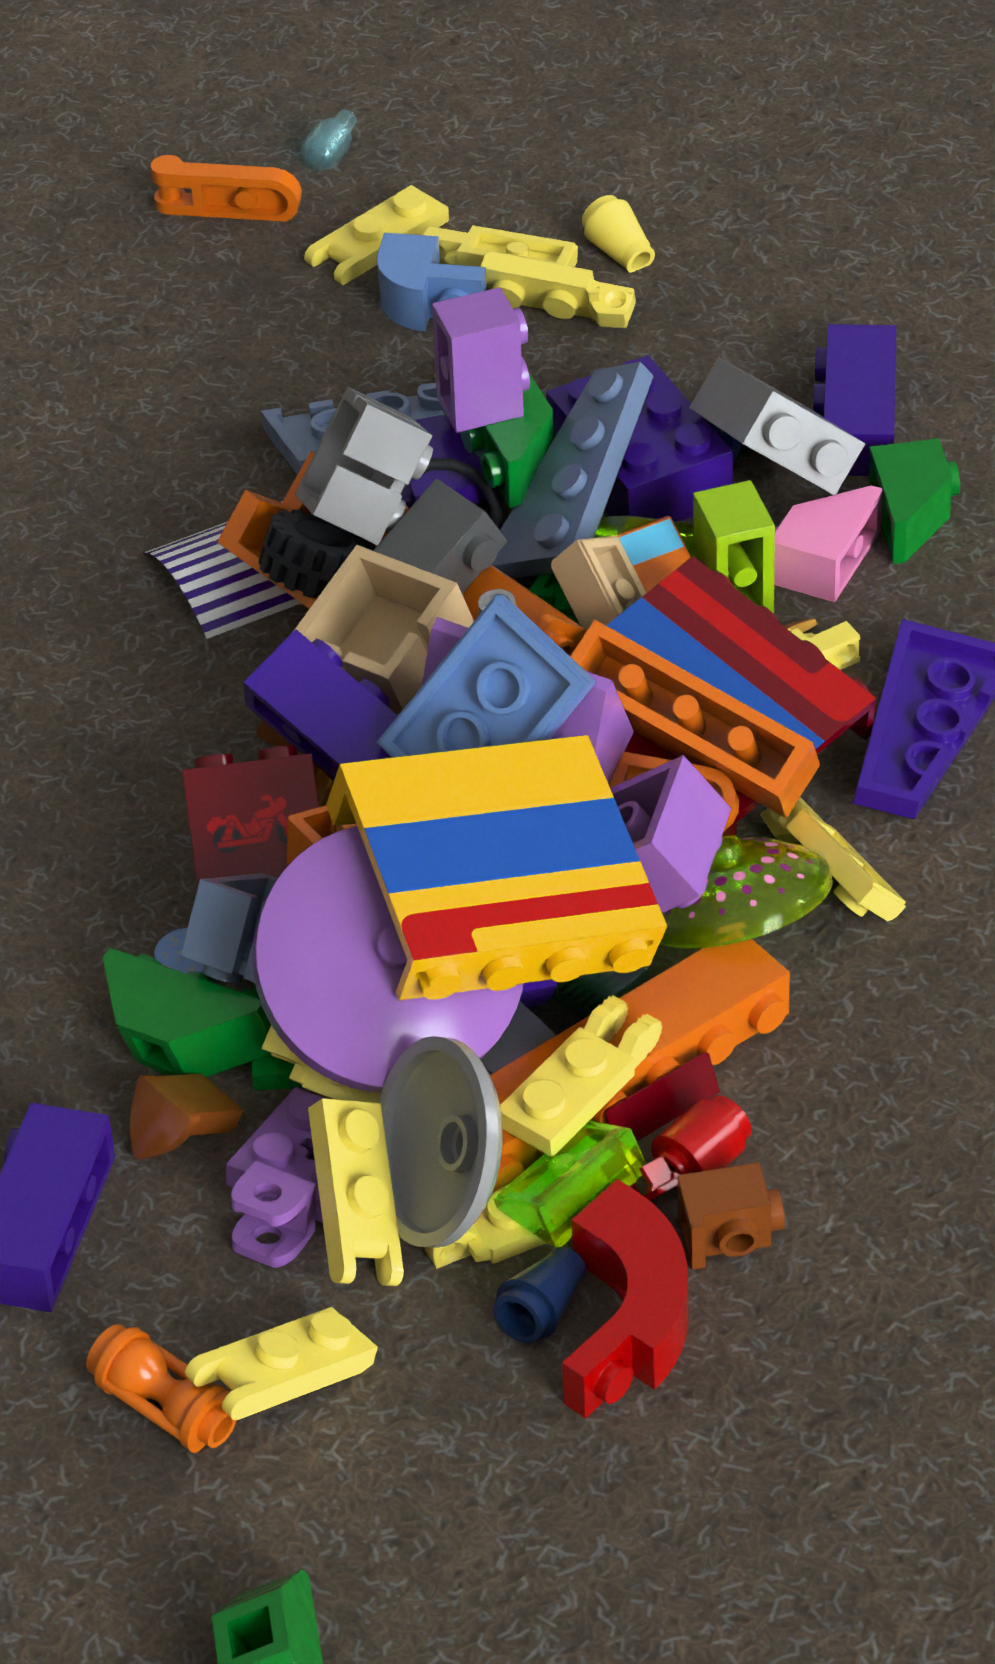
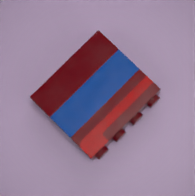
M694 556L606 625L812 741L817 754L849 728L864 740L871 736L876 697L870 693L867 686L858 678L847 676L825 659L823 653L816 645L810 641L798 638L780 624L776 616L768 608L753 603L736 590L723 573L717 570L712 571ZM633 732L624 751L668 760L678 758L676 755ZM737 790L735 791L739 799V813L734 823L722 834V844L713 860L716 863L734 851L735 842H729L728 840L736 839L737 822L760 804Z

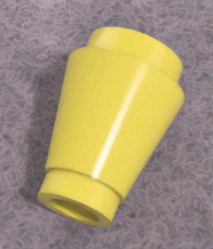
M606 195L596 199L587 207L582 216V225L584 227V235L588 241L625 267L629 273L652 263L655 252L627 201L617 199L613 195Z

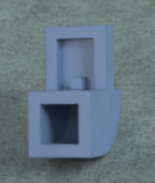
M398 233L383 234L377 255L380 304L384 313L393 322L409 329L426 331L429 318H433L432 303L487 290L486 267L440 264L438 236Z

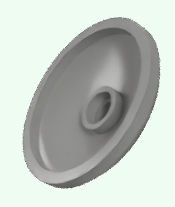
M430 1036L416 1041L401 1054L389 1072L378 1103H381L399 1237L417 1247L440 1248L460 1239L484 1211L495 1187L499 1172L503 1133L497 1091L489 1072L477 1054L458 1039Z

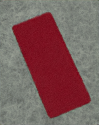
M708 1052L700 1054L606 1110V1119L617 1153L681 1116L698 1100L710 1099L720 1093Z

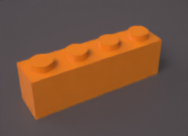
M595 619L570 656L585 671L612 680L635 733L677 757L684 755L691 764L712 767L722 771L731 779L735 790L784 818L788 817L820 766L812 741Z

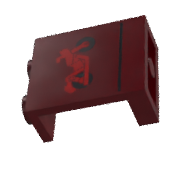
M294 745L277 746L259 750V760L233 763L232 754H215L195 758L194 769L182 770L197 887L200 879L257 873H264L275 878L280 877L287 868L288 816L319 807L311 753L298 755L297 747Z

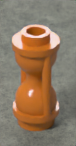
M120 1324L112 1325L92 1345L87 1356L86 1368L94 1376L96 1386L107 1394H113L174 1436L190 1452L197 1453L205 1445L210 1448L220 1446L230 1436L236 1425L237 1420H233L222 1410L223 1400L231 1391L223 1385H216L214 1382L200 1387L194 1385L185 1376L187 1364L153 1342L150 1336L140 1328H125ZM168 1369L176 1375H178L179 1377H181L183 1380L174 1379L168 1373ZM147 1399H152L158 1402L161 1405L162 1410H160L152 1403L147 1401Z

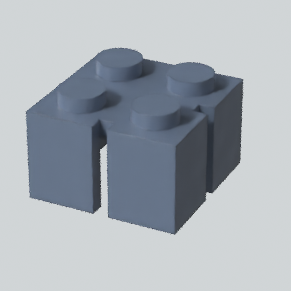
M264 873L200 879L180 956L204 964L202 973L211 978L225 982L240 983L242 975H244L243 979L255 983L252 954L256 925L262 907L278 878Z

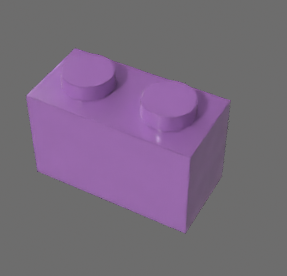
M500 287L432 303L437 399L455 432L458 433L524 416L523 391L530 389V377L526 362L521 356V344L528 342V328L522 310L511 307Z

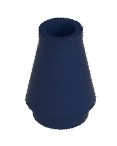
M565 1246L555 1247L546 1257L499 1286L493 1306V1313L497 1324L508 1336L520 1342L531 1343L539 1337L546 1338L553 1334L577 1285L586 1275V1266L579 1254Z

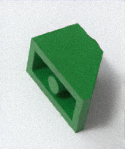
M939 438L870 447L869 486L882 488L881 529L892 563H905L950 518L951 496H958L960 493L958 467L955 460L947 461Z

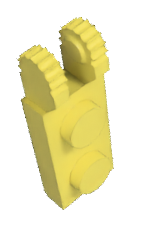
M613 995L612 997L608 996L601 1005L599 1004L591 1012L584 1029L579 1027L500 1105L502 1129L545 1154L554 1157L635 1075L634 1069L647 1057L649 1052L651 1053L652 1049L656 1047L657 1041L660 1040L659 1037L662 1034L661 1029L663 1027L661 1026L662 1022L648 1014L642 1015L636 1023H633L625 1031L617 1048L608 1042L622 1028L629 1008L627 1007L628 1003Z

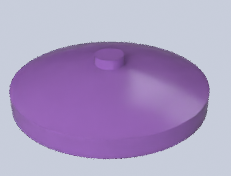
M357 826L324 837L298 855L275 882L262 907L256 925L252 954L253 974L261 1005L270 1024L286 1046L306 1065L319 1074L354 1089L381 1093L389 1072L401 1054L416 1041L430 1036L458 1039L468 1045L481 1060L508 1027L522 994L524 983L502 991H493L486 988L457 992L437 1000L421 997L398 1001L395 992L407 958Z

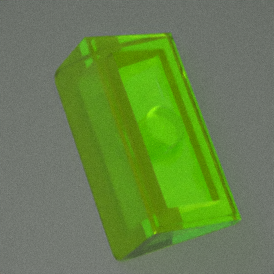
M588 1121L554 1157L547 1154L542 1155L498 1193L497 1197L493 1200L500 1211L545 1243L559 1248L572 1238L571 1220L617 1179L630 1187L642 1176L639 1168L646 1165V1162L630 1128Z

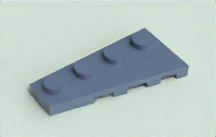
M641 362L597 369L593 372L541 460L522 504L512 509L500 529V532L508 542L498 552L492 565L510 578L554 573L551 568V562L576 540L594 538L653 379L652 373Z

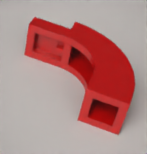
M619 1179L612 1183L571 1220L573 1250L583 1259L586 1270L609 1285L623 1301L618 1311L562 1362L564 1404L585 1419L603 1402L607 1404L617 1402L628 1390L633 1376L655 1390L675 1366L686 1340L689 1323L688 1266L681 1240L670 1221L651 1201Z

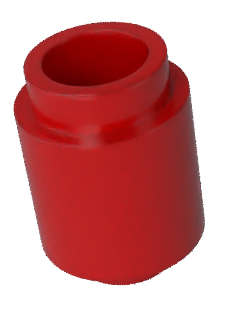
M715 1095L710 1099H700L653 1140L651 1145L653 1160L663 1156L670 1171L681 1175L726 1168L745 1150L746 1140L751 1135V1124L740 1106L728 1097Z

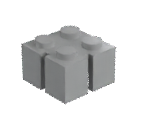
M347 387L295 495L313 515L379 545L384 533L388 534L404 514L406 502L401 500V492L405 484L408 485L411 478L418 480L430 462L433 447L428 444L433 435L410 416Z

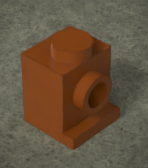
M760 1162L677 1175L678 1219L692 1270L706 1268V1256L725 1254L731 1257H740L753 1252L756 1248L771 1246V1232L785 1229V1215L778 1188L767 1190Z

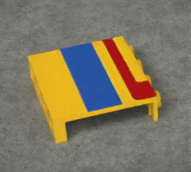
M588 735L343 763L339 765L326 806L334 826L357 824L406 955L407 962L395 992L398 1001L421 997L437 1000L457 992L486 988L493 991H502L522 983L551 979L556 982H566L581 975L609 971L629 973L642 967L650 966L665 933L667 924Z

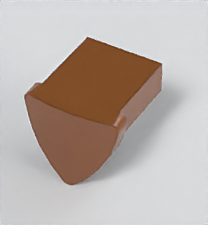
M203 1074L141 1075L136 1083L130 1114V1139L133 1156L136 1159L159 1157L179 1147L189 1136L228 1133L237 1127L244 1109Z

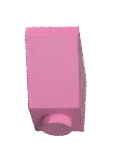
M871 485L793 505L780 526H775L774 585L836 602L881 532L882 488Z

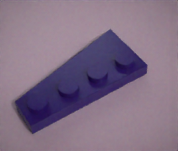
M905 619L901 620L853 804L915 820L995 698L994 642Z

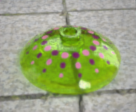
M733 835L722 836L723 841L715 854L706 880L707 887L702 896L686 908L679 909L675 907L662 913L667 928L660 944L676 948L716 947L753 939L789 925L816 908L830 892L833 879L829 864L820 854L800 844L766 837L739 838Z

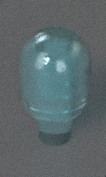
M342 109L334 118H324L313 126L300 146V155L307 167L313 170H328L339 164L350 149L352 142L350 131L357 124V119L352 112Z

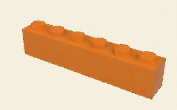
M737 927L620 997L619 999L628 1003V1015L622 1028L619 1029L617 1034L613 1035V1038L608 1043L618 1048L625 1031L633 1023H636L642 1015L648 1014L661 1021V1026H663L661 1029L662 1034L659 1037L660 1040L656 1043V1047L634 1069L635 1075L554 1157L545 1154L502 1129V1155L493 1192L503 1186L521 1180L522 1176L547 1161L552 1163L588 1131L594 1133L601 1128L609 1130L605 1115L608 1108L693 1058L708 1052L712 1065H717L731 1054L735 1046L758 1032L767 1034L775 1030L782 1023L785 1016L789 1014L790 971ZM590 1016L492 1073L490 1076L497 1091L499 1104L501 1105L579 1027L584 1029Z

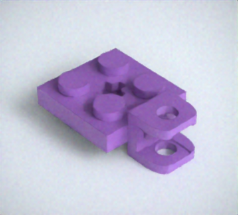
M295 1087L226 1164V1185L233 1187L231 1207L235 1212L245 1213L237 1222L232 1232V1250L235 1253L273 1268L284 1266L297 1257L315 1232V1220L323 1223L315 1161L308 1159V1157L314 1155L308 1107L322 1098H327ZM264 1233H274L280 1237V1240L273 1244H263L258 1242L256 1238Z

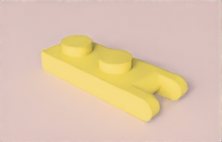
M410 185L310 245L305 252L304 260L312 267L320 265L328 258L335 260L339 265L334 271V280L341 285H345L377 265V255L384 233L423 235L428 226L439 228L449 221L448 206Z
M322 1098L308 1107L331 1280L334 1283L350 1284L356 1275L355 1258H374L378 1282L383 1286H398L402 1281L404 1269L381 1103Z
M329 1307L200 1354L189 1362L185 1370V1376L198 1387L221 1380L232 1390L223 1400L222 1410L233 1420H239L362 1373L373 1365L378 1346L353 1326L347 1318L342 1316L333 1307Z

